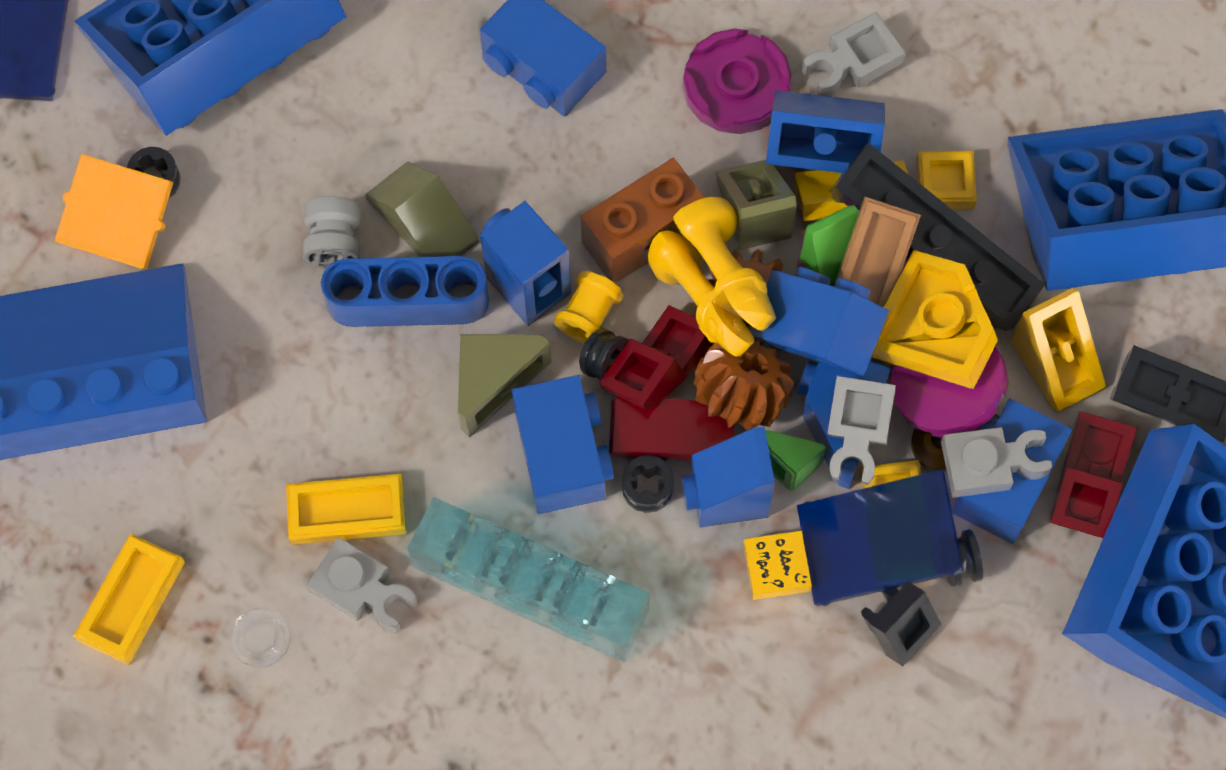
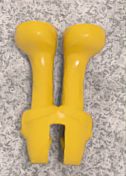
M706 197L686 205L673 216V220L682 235L673 231H661L653 238L649 248L648 262L658 280L667 285L681 284L697 305L696 321L699 329L711 343H718L727 352L739 357L754 343L753 335L744 324L743 319L754 328L765 331L776 320V316L768 298V291L763 277L754 269L743 268L725 244L726 241L732 238L738 226L736 210L726 199ZM701 255L717 279L715 287L701 271Z

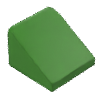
M855 205L845 207L808 225L806 228L799 260L806 269L830 278L829 286L835 283L859 213Z
M765 429L773 476L789 491H794L823 463L827 447L818 442Z

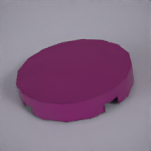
M733 28L715 32L696 44L685 66L683 91L688 107L702 123L719 132L744 134L761 130L771 123L775 90L790 91L792 73L786 55L773 40L762 34L760 38L756 35L748 34V30Z
M996 346L974 389L898 365H894L890 377V384L896 385L894 402L907 423L918 431L920 429L925 432H931L932 436L942 438L947 434L974 431L989 422L998 411L996 406L1001 401L1002 394L1006 395L1009 384L1006 363Z

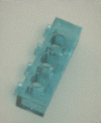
M433 497L407 548L413 568L625 663L649 612V592L436 497Z

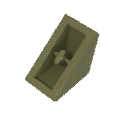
M766 160L716 171L722 198L729 201L738 215V226L734 233L738 251L792 238L797 209L796 197L774 165L765 164Z
M409 161L365 194L366 199L419 257L461 256L479 242L477 234L441 178Z
M460 334L458 414L461 429L469 437L513 398L511 389L526 386L552 362L550 342L543 335Z

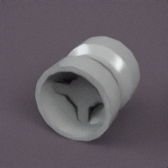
M337 196L318 197L306 203L304 222L310 229L309 236L303 241L304 262L316 268L327 269L329 265L337 260L359 258L360 245L359 241L354 238V231L360 226L361 208L358 203L348 198Z

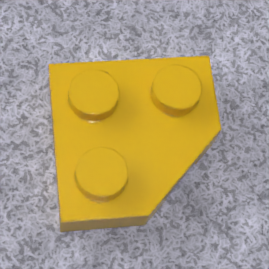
M913 250L884 305V308L888 309L889 313L872 358L974 389L998 341L993 326L964 264Z

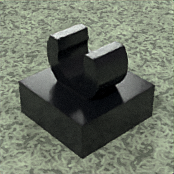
M909 581L900 590L888 585L883 587L881 592L887 604L878 613H874L866 607L861 611L867 626L875 634L886 656L901 666H904L942 625L925 591Z

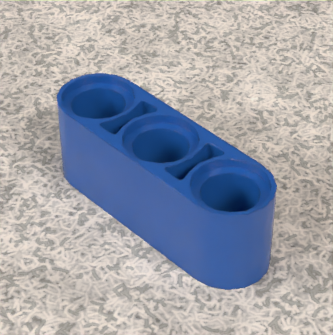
M463 256L342 259L329 265L322 274L321 279L322 293L329 314L334 321L349 327L464 325L474 323L482 318L489 305L484 269L477 261ZM463 283L470 284L476 288L468 297L458 298L449 294L453 287ZM404 285H413L419 288V291L411 298L400 299L392 295L396 289ZM356 286L363 289L359 296L351 300H341L336 297L340 290L345 287Z

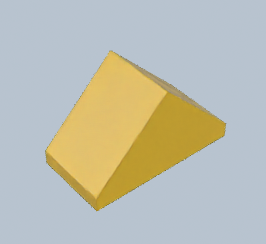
M1072 287L1023 312L1011 343L1055 411L1059 412L1106 388L1078 290Z

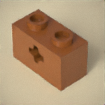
M673 157L580 216L582 244L608 279L617 283L648 263L651 242L659 232L673 231L682 235L673 220V216L686 205L705 197Z

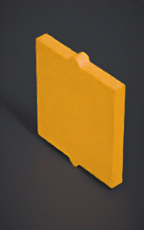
M81 154L70 192L64 193L62 197L66 205L55 242L147 270L158 232L164 231L166 227L162 219L174 182Z

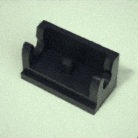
M1134 345L1125 357L1121 367V375L1111 393L1110 399L1176 426L1195 424L1220 443H1223L1226 438V381Z

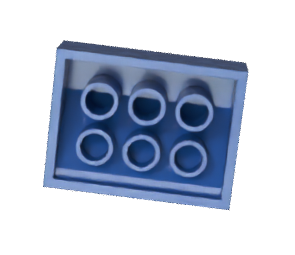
M106 0L76 19L75 23L141 110L167 136L176 129L191 124L199 114L220 100L235 95L243 85L264 71L279 66L285 61L287 56L312 40L323 37L330 31L331 27L347 18L339 0Z
M1223 109L1008 137V150L1032 256L1047 291L1118 281L1126 282L1133 279L1184 274L1226 267V114Z
M183 263L0 296V460L207 422L186 271Z
M1195 424L1153 429L1149 431L1062 634L1105 663L1226 719V446Z

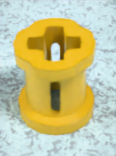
M580 271L575 279L578 287L565 311L557 312L553 319L555 326L561 332L585 344L593 332L601 328L612 305L620 304L624 297L620 287L614 282L591 271Z

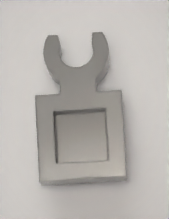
M876 11L831 35L829 47L832 52L815 51L809 54L803 61L802 72L807 76L816 70L826 71L830 77L818 83L817 94L831 96L837 92L844 78L850 76L854 84L859 88L903 64L906 53Z
M837 376L827 435L828 437L844 439L843 447L838 449L831 458L830 474L832 479L839 480L843 462L854 458L858 459L864 466L862 484L869 485L875 474V463L872 455L868 452L869 443L887 445L896 385Z
M1002 427L944 435L941 445L952 498L1010 490L1014 483L1012 473H1018L1020 476L1030 480L1041 479L1049 475L1052 469L1051 461L1034 462L1025 453L1027 448L1043 446L1046 440L1045 432L1029 430L1022 433L1016 442L1005 443Z
M339 537L306 584L309 592L358 621L366 607L371 609L378 624L384 630L391 633H398L401 626L399 621L386 614L388 605L393 601L399 600L414 608L418 603L415 594L408 587L401 584H390L387 586L382 584L389 574L387 566Z

